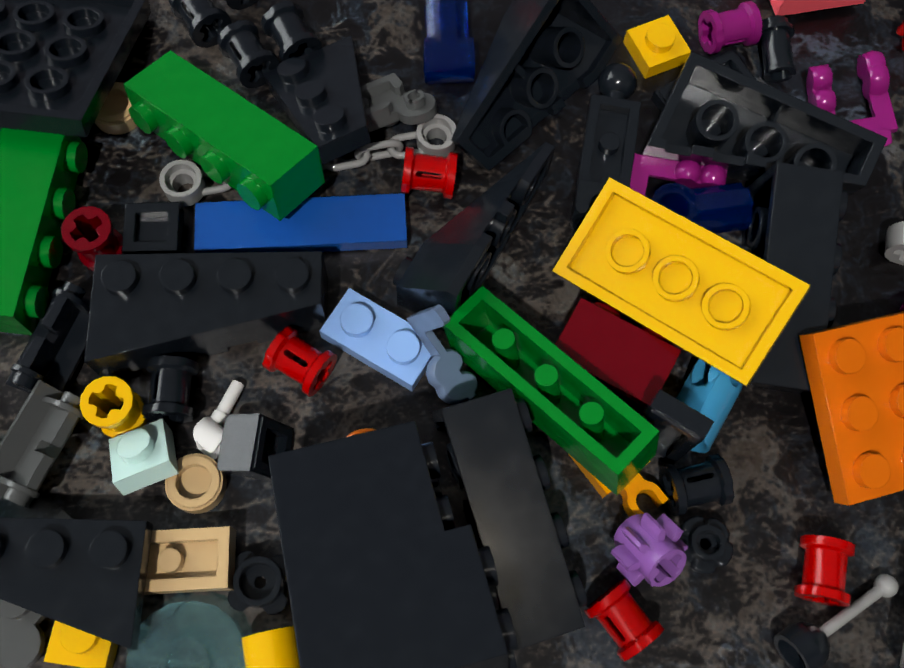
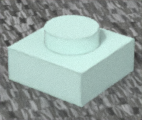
M163 418L109 439L112 482L123 496L179 474L173 433Z

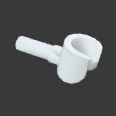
M232 380L212 415L202 418L193 430V437L197 448L214 460H217L219 457L224 429L222 425L225 423V419L230 414L245 387L237 380Z

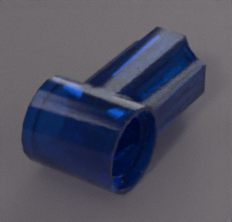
M425 0V28L427 38H424L423 41L425 83L474 82L475 47L474 38L469 37L467 0Z
M669 183L657 189L651 199L714 234L747 230L752 223L753 201L749 188H744L741 183L690 189L679 183Z

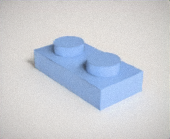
M351 288L347 290L319 330L322 339L412 392L426 372L427 365L432 359V356L409 322Z

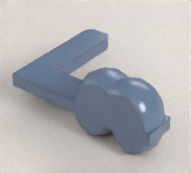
M438 304L406 318L432 356L427 365L426 377L428 383L435 388L437 396L445 403L451 405L472 399L476 395L475 392L478 388L476 376L469 371L461 370L463 367L461 354L451 348L445 349L433 332V329L443 327L450 322L451 318L443 306Z

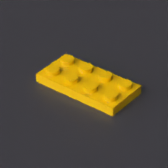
M610 177L552 270L556 275L746 387L810 289V285Z

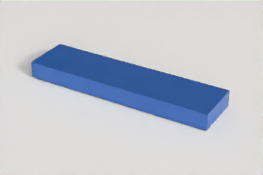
M405 193L306 198L281 221L262 208L260 210L251 208L245 201L195 203V253L334 252L407 248Z

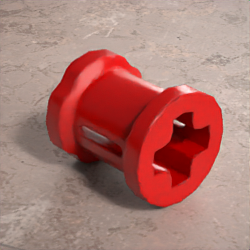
M406 147L401 193L409 194L411 189L442 193L444 199H452L458 153L450 152L447 157L419 154L415 152L414 147ZM418 171H421V172H429V173H437V174H440V175L426 174V173H418Z
M287 326L276 335L269 345L262 366L269 372L278 370L302 385V392L311 397L321 389L329 378L336 364L337 354L330 350L325 352L318 350L299 338L297 329ZM293 357H300L308 363L307 366L304 367L293 360Z
M800 536L799 545L805 550L802 583L795 585L794 596L819 604L842 607L850 606L851 595L845 592L848 557L855 556V544L830 536Z
M626 578L605 591L584 610L589 619L597 618L619 647L616 653L622 661H627L634 657L664 631L660 622L651 621L629 593L631 584Z

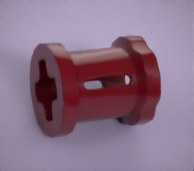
M84 206L73 210L66 216L61 227L63 240L67 246L77 252L80 261L89 270L94 271L95 255L123 254V236L116 229H113L114 226L110 217L102 209L94 206Z

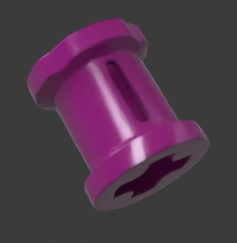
M753 1L742 2L738 5L737 9L719 13L712 9L705 10L698 19L699 41L704 52L709 54L718 53L722 47L742 43L744 46L756 45L762 35V17L759 8Z

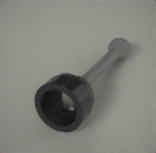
M889 574L878 575L874 579L873 588L819 628L808 622H798L787 626L774 636V645L778 654L789 668H822L829 659L831 646L828 637L881 597L890 598L896 595L899 589L897 580Z

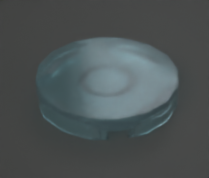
M198 601L170 603L149 615L141 624L138 650L128 648L126 650L128 652L126 668H245L241 638L245 636L239 623L220 607Z

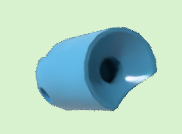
M700 359L692 367L676 399L714 421L705 439L691 450L698 453H707L738 398L743 385Z

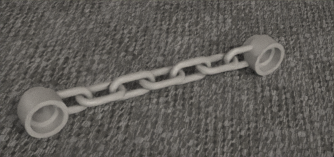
M436 114L428 122L419 124L416 131L397 134L389 140L369 143L356 149L354 156L357 160L337 163V159H334L324 165L321 163L322 170L342 171L362 167L369 161L390 157L405 159L404 146L401 141L416 139L418 148L414 149L416 153L447 157L456 148V144L451 141L456 125L449 117ZM438 138L445 143L442 145H432L429 141ZM387 148L386 151L375 152V153H371V152H370V151H373V150H378V149ZM184 159L168 163L162 169L159 176L160 186L170 202H180L181 206H192L198 203L203 196L226 192L232 188L225 182L222 185L206 187L204 177H208L203 169L200 170L195 163ZM187 183L193 184L189 190L178 192L182 185Z

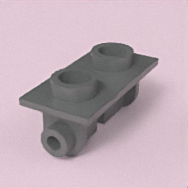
M41 380L37 381L0 443L1 497L29 508L34 498L38 499L40 495L38 491L77 423L80 419H84L79 406L80 397L67 391L63 393Z

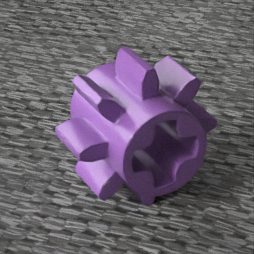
M648 512L627 518L618 527L614 535L616 547L611 550V554L619 562L616 568L634 587L643 579L651 587H661L671 583L680 575L686 564V554L684 551L688 549V546L680 539L684 531L665 513L659 516L657 520Z

